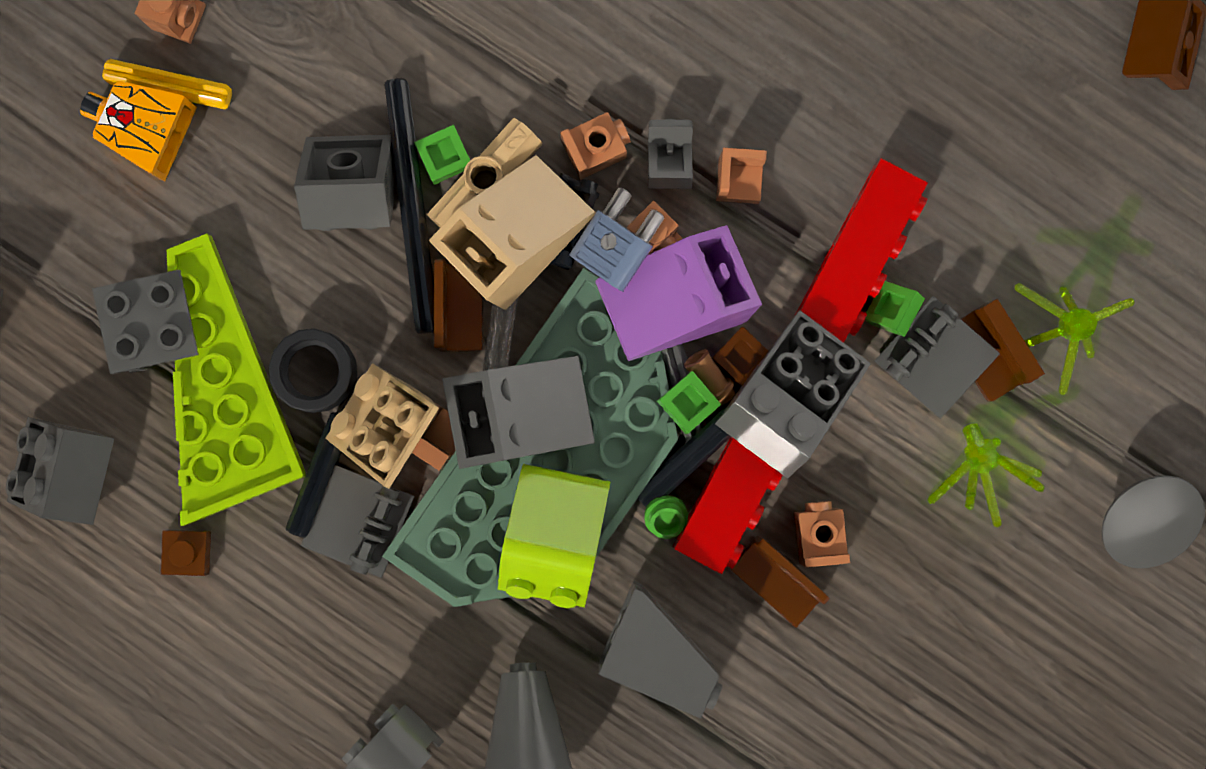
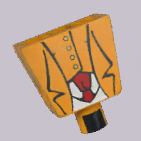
M117 81L114 83L108 98L91 91L88 92L82 100L80 113L84 117L97 121L93 131V138L158 179L165 181L197 107L185 96L177 93Z

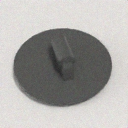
M1162 475L1141 480L1124 490L1107 510L1102 523L1104 547L1114 560L1128 567L1151 568L1167 563L1182 554L1199 534L1205 516L1203 499L1191 483L1179 477Z

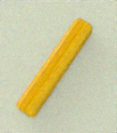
M109 59L104 64L102 77L103 80L111 85H114L117 81H123L185 96L190 102L220 109H227L231 102L232 89L227 84Z

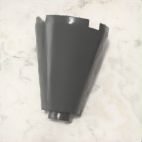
M536 663L510 664V672L501 674L485 769H573L546 671H537Z

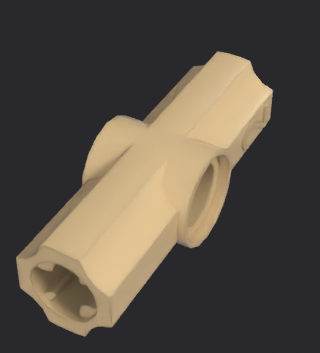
M513 118L480 156L474 157L467 163L464 168V174L429 211L427 216L441 228L459 207L486 190L474 186V178L480 171L489 170L497 175L496 183L528 161L542 146V141L524 123Z

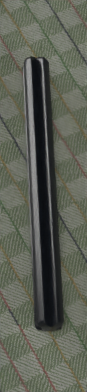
M396 78L385 81L384 87L414 325L418 334L434 333V279L418 153L414 143L416 142L410 90L406 79Z

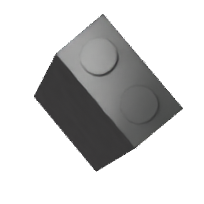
M633 581L600 657L599 675L701 719L705 708L713 710L722 689V684L718 683L719 674L711 660L643 585Z

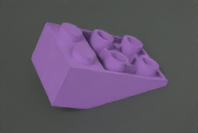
M727 225L686 237L647 255L624 292L613 287L602 278H598L595 281L628 361L744 324L762 305Z

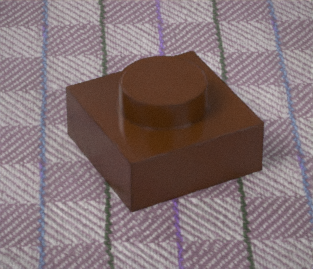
M742 326L712 359L729 377L742 387L768 350Z
M163 530L161 575H209L211 531Z

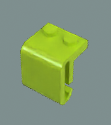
M523 464L502 547L498 590L506 591L508 595L519 599L535 597L550 600L552 604L562 608H573L575 606L585 608L611 482Z

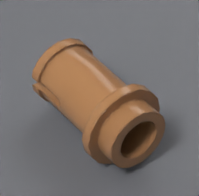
M700 350L686 360L684 367L687 371H693L721 403L720 406L733 398L735 395L733 389L734 382L731 378L724 377L710 357L708 350Z

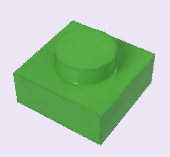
M454 125L414 142L434 185L464 172V168L470 161Z
M885 281L878 295L873 298L866 311L865 321L872 326L905 337L925 298L915 290Z
M693 371L684 376L657 400L685 434H689L721 405Z

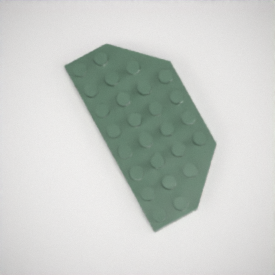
M585 268L577 276L516 365L578 356L595 443L459 469L455 451L382 556L453 607L512 597L506 591L498 590L502 547L523 464L611 482L596 553L597 557L678 440L674 420L657 402L669 390L661 351L630 361L627 360L595 281L598 277Z

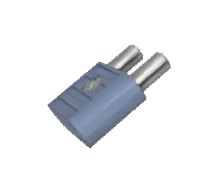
M618 188L603 212L597 210L569 255L604 281L624 292L653 246L649 244V241L664 220V216L657 210L652 209L636 234L616 221L632 197L625 189Z

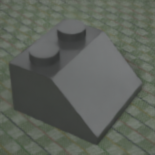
M391 135L306 137L294 184L303 230L319 229L331 231L342 228L373 230L379 227L391 226L394 207V169Z

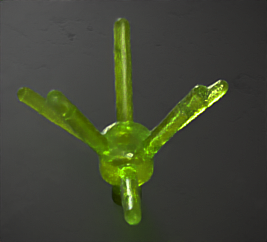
M1017 283L1014 287L1017 292L1060 318L1059 327L1025 339L1024 341L1028 347L1060 336L1070 340L1059 386V393L1061 395H1065L1068 392L1080 340L1082 341L1086 356L1090 359L1094 358L1095 351L1091 336L1095 332L1098 321L1121 312L1135 303L1134 299L1127 298L1091 313L1089 310L1078 308L1068 289L1062 286L1059 289V293L1069 310L1067 312L1021 283Z
M970 424L962 430L968 444L963 451L966 460L928 497V502L930 504L936 503L969 471L965 507L968 510L973 509L978 474L980 473L993 525L1000 527L1002 522L989 471L999 465L1036 491L1043 492L1045 486L1032 477H1041L1042 471L997 453L996 448L1001 444V440L997 437L984 439L979 425Z

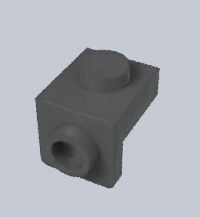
M664 119L649 121L648 189H692L693 122L691 120Z

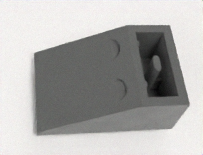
M799 310L734 396L715 425L788 479L811 457L871 363Z
M578 356L484 370L442 379L459 469L595 443Z

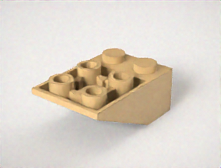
M535 155L459 207L429 241L487 301L507 310L584 228L596 212Z
M372 363L368 371L357 381L354 393L343 411L334 418L326 439L380 484L389 489L439 407L429 397L411 385Z

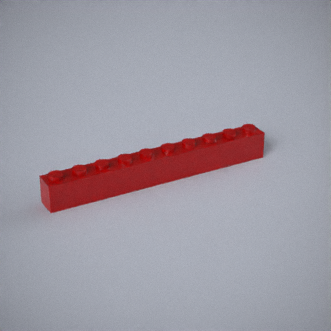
M881 158L871 169L795 315L799 310L843 343L848 334L855 336L867 316V313L861 309L868 296L870 295L875 298L887 278V275L881 272L889 257L894 260L897 258L907 240V236L903 235L902 231L909 219L914 222L917 220L928 198L922 196L928 182ZM731 437L688 516L686 527L677 536L672 547L720 574L723 573L726 566L733 569L744 549V545L739 543L747 527L753 530L764 512L765 507L759 504L767 488L774 491L783 475Z

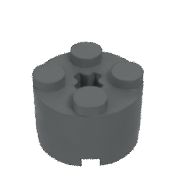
M392 704L374 723L379 732L367 744L360 738L341 759L348 765L345 769H421L432 756L426 748L430 743L438 748L444 740L406 704L401 709Z

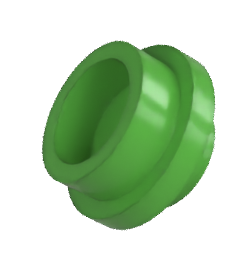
M662 496L653 499L647 505L644 512L646 527L659 538L671 539L678 536L688 522V511L685 504L673 496Z

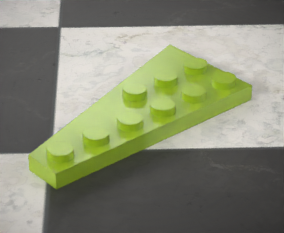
M208 233L166 250L167 271L181 270L199 353L197 356L175 360V372H173L176 441L179 442L180 454L178 485L181 486L182 493L181 526L189 525L306 476L304 466L213 237Z

